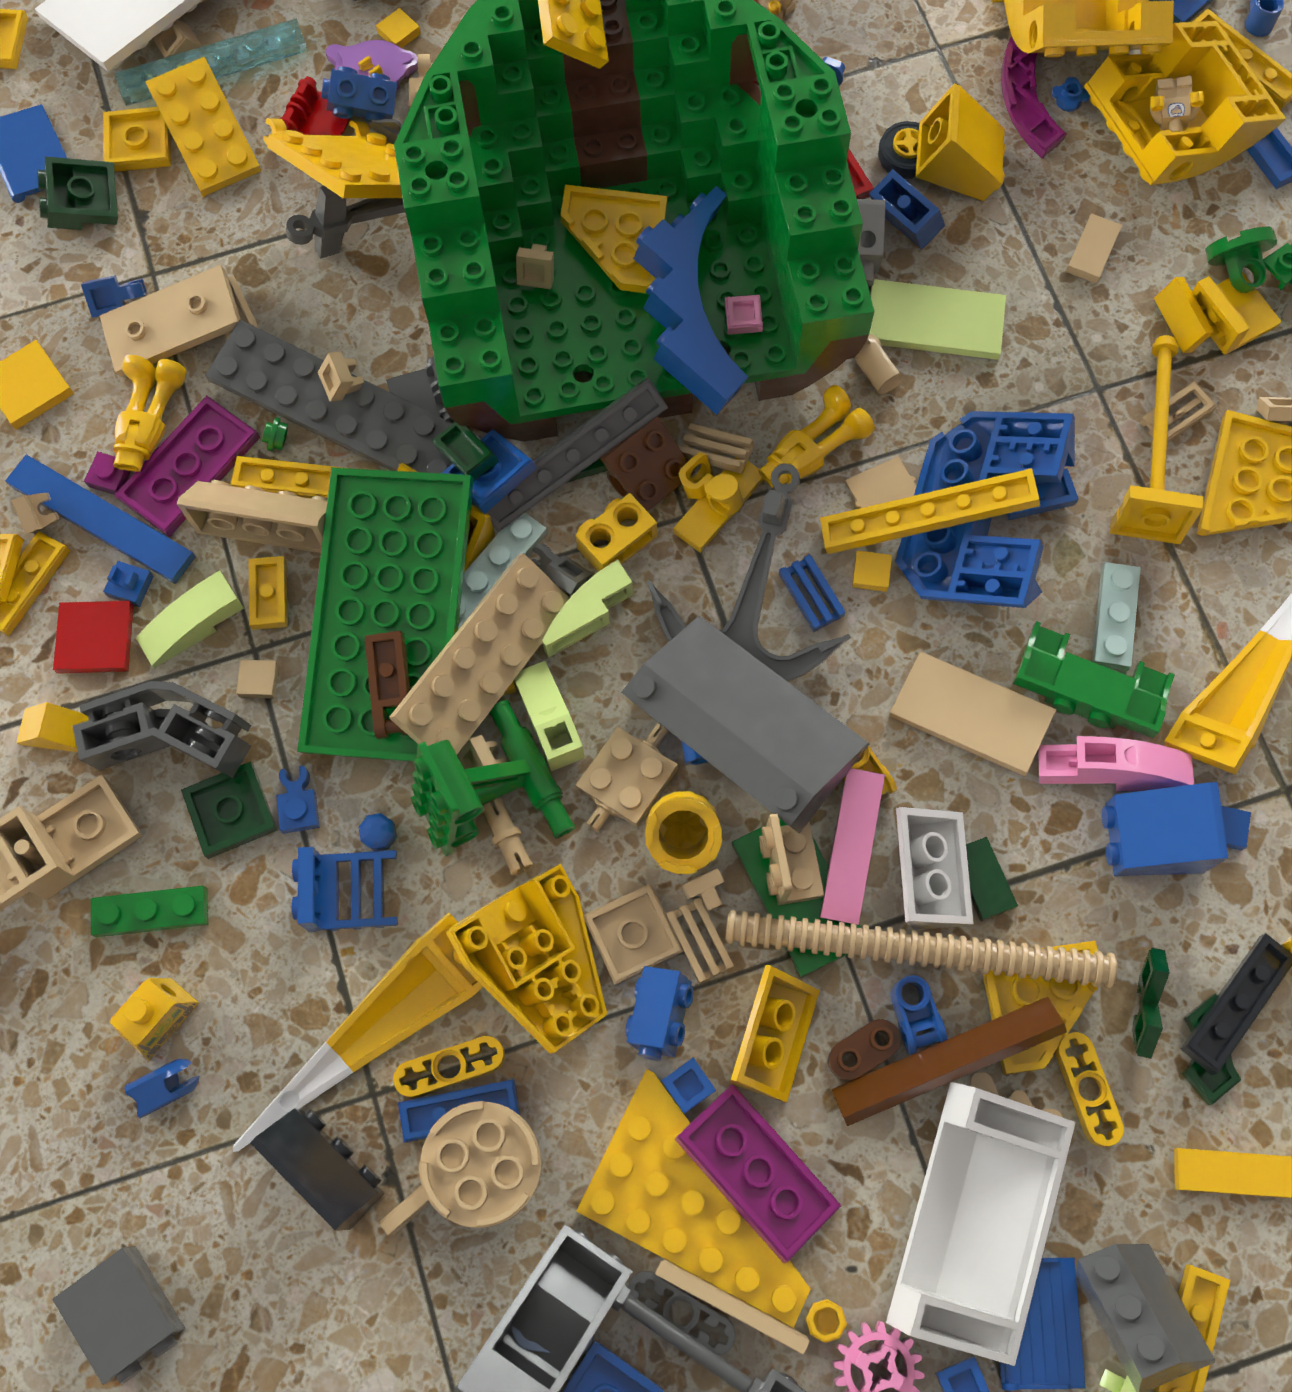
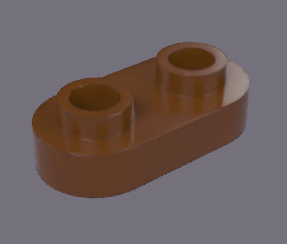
M877 1019L871 1021L831 1049L828 1056V1065L834 1076L844 1081H852L864 1075L898 1051L901 1044L899 1030L888 1020ZM877 1032H883L887 1035V1045L880 1046L875 1042V1034ZM844 1053H852L855 1056L856 1063L853 1067H847L843 1064L842 1056Z

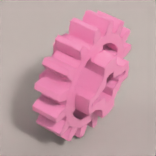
M877 1321L875 1331H871L868 1324L863 1322L861 1323L862 1334L859 1336L850 1330L846 1332L850 1340L848 1346L837 1344L836 1348L844 1355L842 1360L832 1361L833 1367L842 1370V1375L836 1377L834 1383L836 1386H846L847 1389L844 1392H879L890 1387L896 1389V1392H920L913 1385L914 1379L924 1378V1373L914 1369V1364L920 1362L922 1356L919 1353H910L908 1351L914 1344L912 1338L908 1337L902 1341L898 1340L901 1333L900 1330L893 1327L888 1334L886 1333L884 1322ZM882 1340L874 1350L863 1352L858 1349L866 1342ZM897 1349L904 1361V1375L898 1372L894 1359L897 1355ZM883 1358L882 1366L887 1369V1373L884 1377L877 1375L872 1380L873 1373L868 1369L871 1362L878 1364ZM851 1363L859 1368L862 1378L859 1389L856 1388L852 1380Z

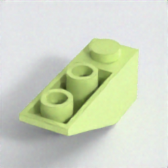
M546 661L522 669L514 681L550 770L554 771L584 759L583 745Z

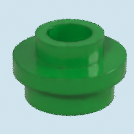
M275 417L273 423L266 422L262 442L268 443L267 451L273 452L274 449L283 450L288 432V424L281 422V418Z

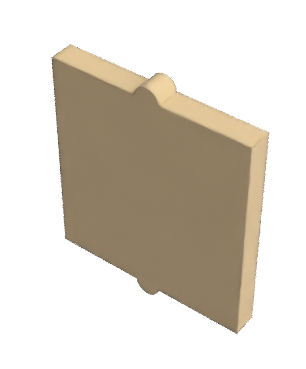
M899 456L845 480V484L855 500L856 509L914 496L917 487L915 485L916 478L909 475Z

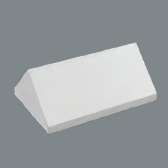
M907 807L896 808L905 922L914 930L973 925L963 812Z

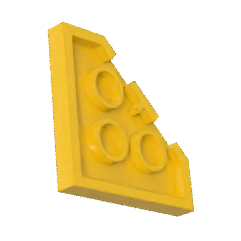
M565 185L561 208V223L620 290L646 293L647 288L656 278L633 259L639 247L636 240L646 227L654 228L662 219L665 220L668 196Z
M1096 940L1052 947L1053 950H1057L1058 947H1064L1067 952L1071 948H1075L1078 953H1081L1083 950H1089L1090 954L1093 955L1094 952L1098 951ZM990 970L987 974H982L992 1020L1048 996L1067 1030L1062 1035L1001 1060L1003 1075L1044 1069L1053 1057V1053L1059 1046L1061 1039L1067 1036L1081 1015L1086 1003L1098 987L1093 986L1092 982H1088L1087 985H1081L1077 980L1074 984H1069L1067 979H1063L1060 983L1056 982L1055 978L1044 981L1042 976H1038V979L1034 980L1031 979L1030 975H1026L1025 978H1019L1016 973L1012 977L1006 976L1005 972H1001L1000 975H994L993 971Z

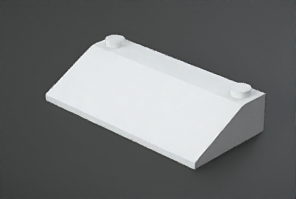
M950 1082L889 1309L887 1324L918 1339L1015 1366L1076 1122L975 1087Z

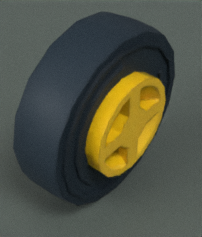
M911 121L895 123L884 132L879 142L878 157L882 167L888 173L893 169L904 179L917 178L916 164L919 123Z

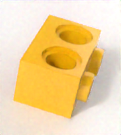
M629 493L622 499H614L607 505L603 514L595 520L589 519L579 527L577 534H575L577 549L597 572L617 559L620 564H623L657 537V522L634 496ZM625 519H632L636 521V523L630 527H626L620 524V522ZM601 539L609 542L603 548L592 545L595 541Z

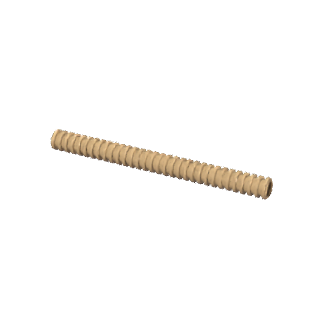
M731 910L728 913L726 940L730 945L733 944V941H738L740 946H745V942L751 943L752 947H757V944H763L765 949H769V945H773L776 950H781L782 946L787 947V950L791 952L793 948H799L800 953H805V950L808 949L811 950L812 954L823 951V954L829 956L830 952H834L836 957L848 954V958L853 959L854 955H860V959L865 960L866 956L872 957V961L884 958L886 963H889L891 959H895L897 964L908 961V964L913 966L915 962H920L921 967H926L927 963L932 964L933 968H939L940 965H944L947 970L955 966L958 971L969 968V971L973 973L977 969H981L982 974H987L990 970L993 971L994 975H1000L1001 972H1005L1006 976L1012 977L1016 973L1019 978H1025L1026 975H1030L1031 979L1034 980L1038 979V976H1042L1044 981L1055 978V981L1060 983L1063 979H1067L1069 984H1074L1076 980L1081 985H1087L1088 982H1092V985L1095 987H1099L1103 983L1106 988H1112L1117 979V958L1114 953L1110 952L1103 956L1101 951H1096L1093 955L1090 954L1089 950H1083L1081 953H1078L1077 949L1071 948L1067 952L1064 947H1058L1057 950H1053L1052 946L1049 945L1045 946V949H1041L1039 944H1034L1031 948L1028 947L1027 943H1021L1020 946H1016L1015 942L1010 941L1008 945H1005L1002 940L991 943V940L987 938L983 942H979L978 937H973L970 941L967 940L966 936L954 939L952 934H948L947 938H943L941 933H936L934 937L925 931L923 935H918L916 930H912L908 934L905 933V929L893 932V928L890 927L886 931H882L880 926H875L873 930L869 929L868 925L857 928V925L851 923L850 927H846L844 922H839L838 925H832V921L820 924L819 919H815L814 923L808 922V918L796 921V917L791 916L790 920H785L784 915H779L778 919L772 918V914L760 917V913L755 912L754 916L748 915V911H743L742 915L736 914V910Z

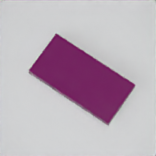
M206 395L151 454L150 459L143 463L141 471L135 472L114 495L120 502L167 537H170L186 520V517L177 505L178 498L197 481L211 483L212 480L221 481L235 466L237 456H244L259 440L260 435L252 427Z
M731 1084L674 1139L783 1264L787 1263L842 1206L734 1084Z

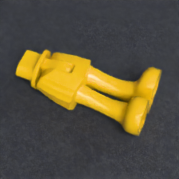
M127 355L123 360L122 369L125 375L133 382V392L126 410L122 411L117 417L115 445L113 447L116 457L113 465L120 470L140 472L144 460L150 459V453L158 446L167 430L166 425L161 421L164 410L173 392L184 384L187 371L181 364L173 360L161 359L155 368L150 361L141 356ZM157 382L151 405L148 411L144 412L149 394Z
M836 384L831 385L824 391V409L822 413L803 429L789 431L776 446L773 453L767 457V463L758 470L760 476L772 488L771 474L778 465L783 463L791 464L798 470L800 479L805 478L822 469L824 466L823 458L835 448L852 439L867 438L875 431L874 422L865 410L856 408L850 413V399L840 386ZM844 420L843 424L828 437L817 444L814 442L816 438L831 426ZM788 473L782 474L779 478L781 484H789L792 481V476Z

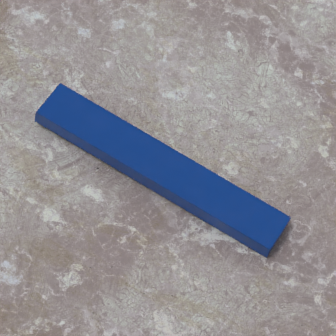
M27 454L5 480L10 487L24 495L49 493L51 500L43 502L42 506L52 512H57L62 518L173 584L178 582L196 557L192 551Z

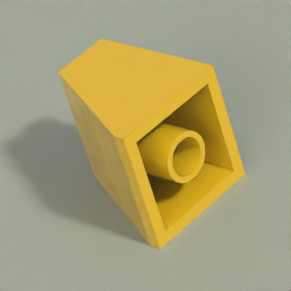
M954 83L919 123L916 177L985 201L994 191L1001 187L1004 181L1005 128L960 85Z

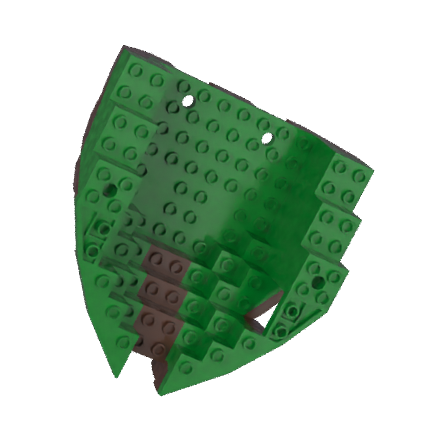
M477 0L468 9L425 74L394 143L403 204L412 237L421 297L429 325L438 385L444 407L448 415L458 425H468L485 433L494 429L506 439L523 442L558 436L557 416L603 409L645 378L650 379L668 406V409L658 415L659 418L692 413L693 394L653 359L660 347L656 341L666 328L643 309L649 295L647 293L620 290L561 223V208L565 185L668 196L665 221L670 225L680 214L686 217L691 212L689 210L691 204L701 193L707 196L717 186L727 195L718 213L705 228L702 235L698 254V287L703 309L714 335L722 347L729 351L730 354L728 356L748 376L744 384L755 383L759 401L790 396L803 390L838 368L847 359L855 358L863 348L870 334L875 311L858 250L863 221L847 165L851 130L836 74L780 18L754 0H600L609 59L600 69L543 45L538 0ZM758 80L759 86L752 81ZM532 244L547 245L546 251L554 252V281L551 289L517 285L516 255L519 247L531 249ZM760 295L763 331L728 335L725 297ZM581 371H587L593 375L592 379L588 382H578L574 377Z

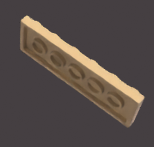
M524 553L517 555L389 718L418 744L426 742L427 746L439 741L449 740L457 755L542 644V640L552 621L570 598Z

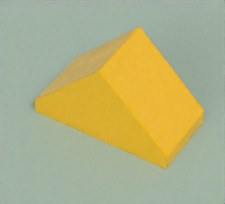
M48 702L26 708L16 743L23 746L78 752L72 726L88 721L89 718L83 713Z

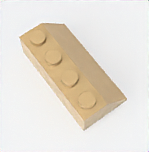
M212 480L211 483L197 481L178 498V507L198 534L321 553L328 498L314 496L312 499L303 498L289 491H279L278 493L265 492L263 489L251 485L244 488L233 487L219 480Z

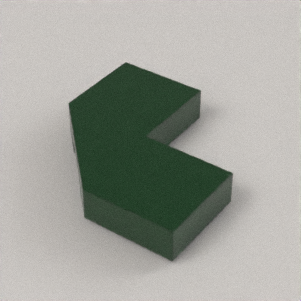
M1153 947L1148 951L1139 976L1137 993L1142 994V997L1140 999V1009L1138 1015H1134L1132 1027L1137 1056L1152 1059L1163 1030L1158 1003L1170 974L1165 950Z

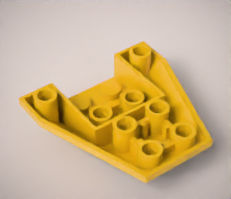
M561 864L508 891L455 923L446 932L464 967L550 1054L558 1051L608 1015L579 896Z

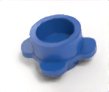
M1068 77L1064 84L1055 86L1052 89V96L1056 98L1057 106L1066 112L1077 110L1081 106L1082 101L1087 102L1090 99L1089 93L1082 87L1076 77Z

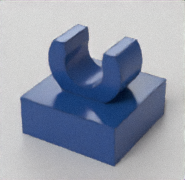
M117 561L116 565H113L107 577L108 582L103 592L109 598L119 601H131L134 606L140 607L154 576L149 570Z

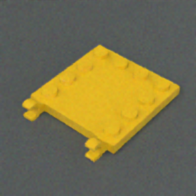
M266 118L265 123L270 125L272 129V134L263 138L267 148L340 197L402 198L394 144L388 142L385 135L370 132L366 122L350 121L349 125L355 129L356 136L303 135L297 131L287 130L282 119Z

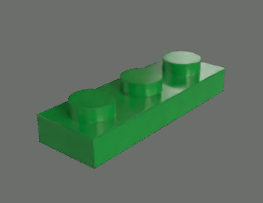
M204 885L91 898V936L96 938L209 925L208 888Z

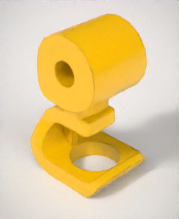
M697 453L679 472L686 497L688 499H701L706 495L711 509L716 513L724 516L735 514L743 504L737 480L730 474H720L713 477L710 474L712 468L707 454ZM701 463L698 473L690 478L693 469Z

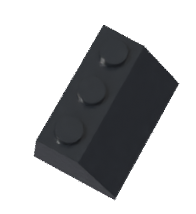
M294 1108L257 1135L250 1144L335 1231L351 1230L383 1196L384 1192L378 1187L382 1180L367 1165L364 1164L361 1169L350 1158L354 1154L353 1150L338 1136L332 1140L323 1131L326 1123L313 1110L309 1109L305 1113L303 1110Z

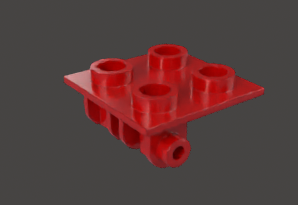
M306 76L304 79L299 80L298 88L295 94L291 96L290 102L287 103L284 115L279 118L284 121L287 130L297 131L303 135L342 136L350 119L336 117L333 115V111L326 110L327 100L321 99L322 92L317 91V82L313 78Z

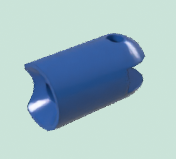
M176 1059L125 1085V1093L137 1103V1116L140 1119L195 1090L200 1076L192 1077L179 1084V1076L177 1074L191 1065V1061Z

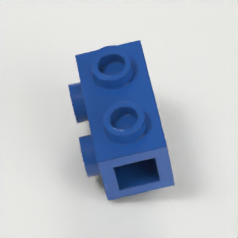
M341 66L338 67V70L331 69L330 79L323 78L321 99L327 100L326 110L333 111L334 116L343 119H352V116L363 117L370 124L372 120L393 118L397 82L390 81V77L378 73H372L371 76L360 75L353 68Z
M644 966L642 977L636 982V1003L633 1015L629 1016L626 1023L627 1043L639 1051L638 1056L642 1058L661 1061L662 1055L676 1057L677 1048L684 1041L685 1025L683 1021L686 1008H689L693 1001V986L691 985L692 981L682 972Z

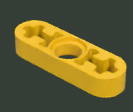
M1069 1033L1061 1039L1059 1046L1055 1050V1056L1083 1132L1088 1141L1095 1146L1107 1147L1115 1145L1123 1136L1124 1125L1094 1045L1082 1033ZM1069 1040H1072L1075 1046L1081 1045L1084 1052L1079 1055L1081 1066L1084 1067L1090 1064L1092 1071H1084L1073 1076L1072 1070L1079 1068V1065L1074 1056L1068 1057L1065 1050L1071 1047ZM1083 1078H1091L1098 1084L1099 1095L1094 1101L1085 1100L1079 1093V1083ZM1105 1103L1106 1109L1100 1110L1099 1114L1103 1122H1110L1112 1125V1130L1107 1132V1140L1103 1134H1096L1094 1127L1099 1125L1097 1113L1094 1112L1088 1115L1086 1108L1096 1107Z
M482 1036L399 1065L393 1077L394 1086L400 1094L409 1098H417L497 1071L504 1063L505 1050L502 1044L491 1036ZM487 1044L490 1049H497V1054L492 1056V1064L487 1065L483 1060L472 1062L471 1064L475 1070L468 1073V1062L462 1051L469 1049V1056L473 1057L482 1053L481 1046ZM447 1056L457 1057L461 1064L459 1073L453 1078H444L439 1072V1064ZM431 1062V1071L437 1080L436 1084L431 1085V1078L427 1077L417 1081V1089L412 1090L409 1085H403L402 1080L408 1077L407 1071L409 1069H412L417 1074L429 1071L425 1063Z

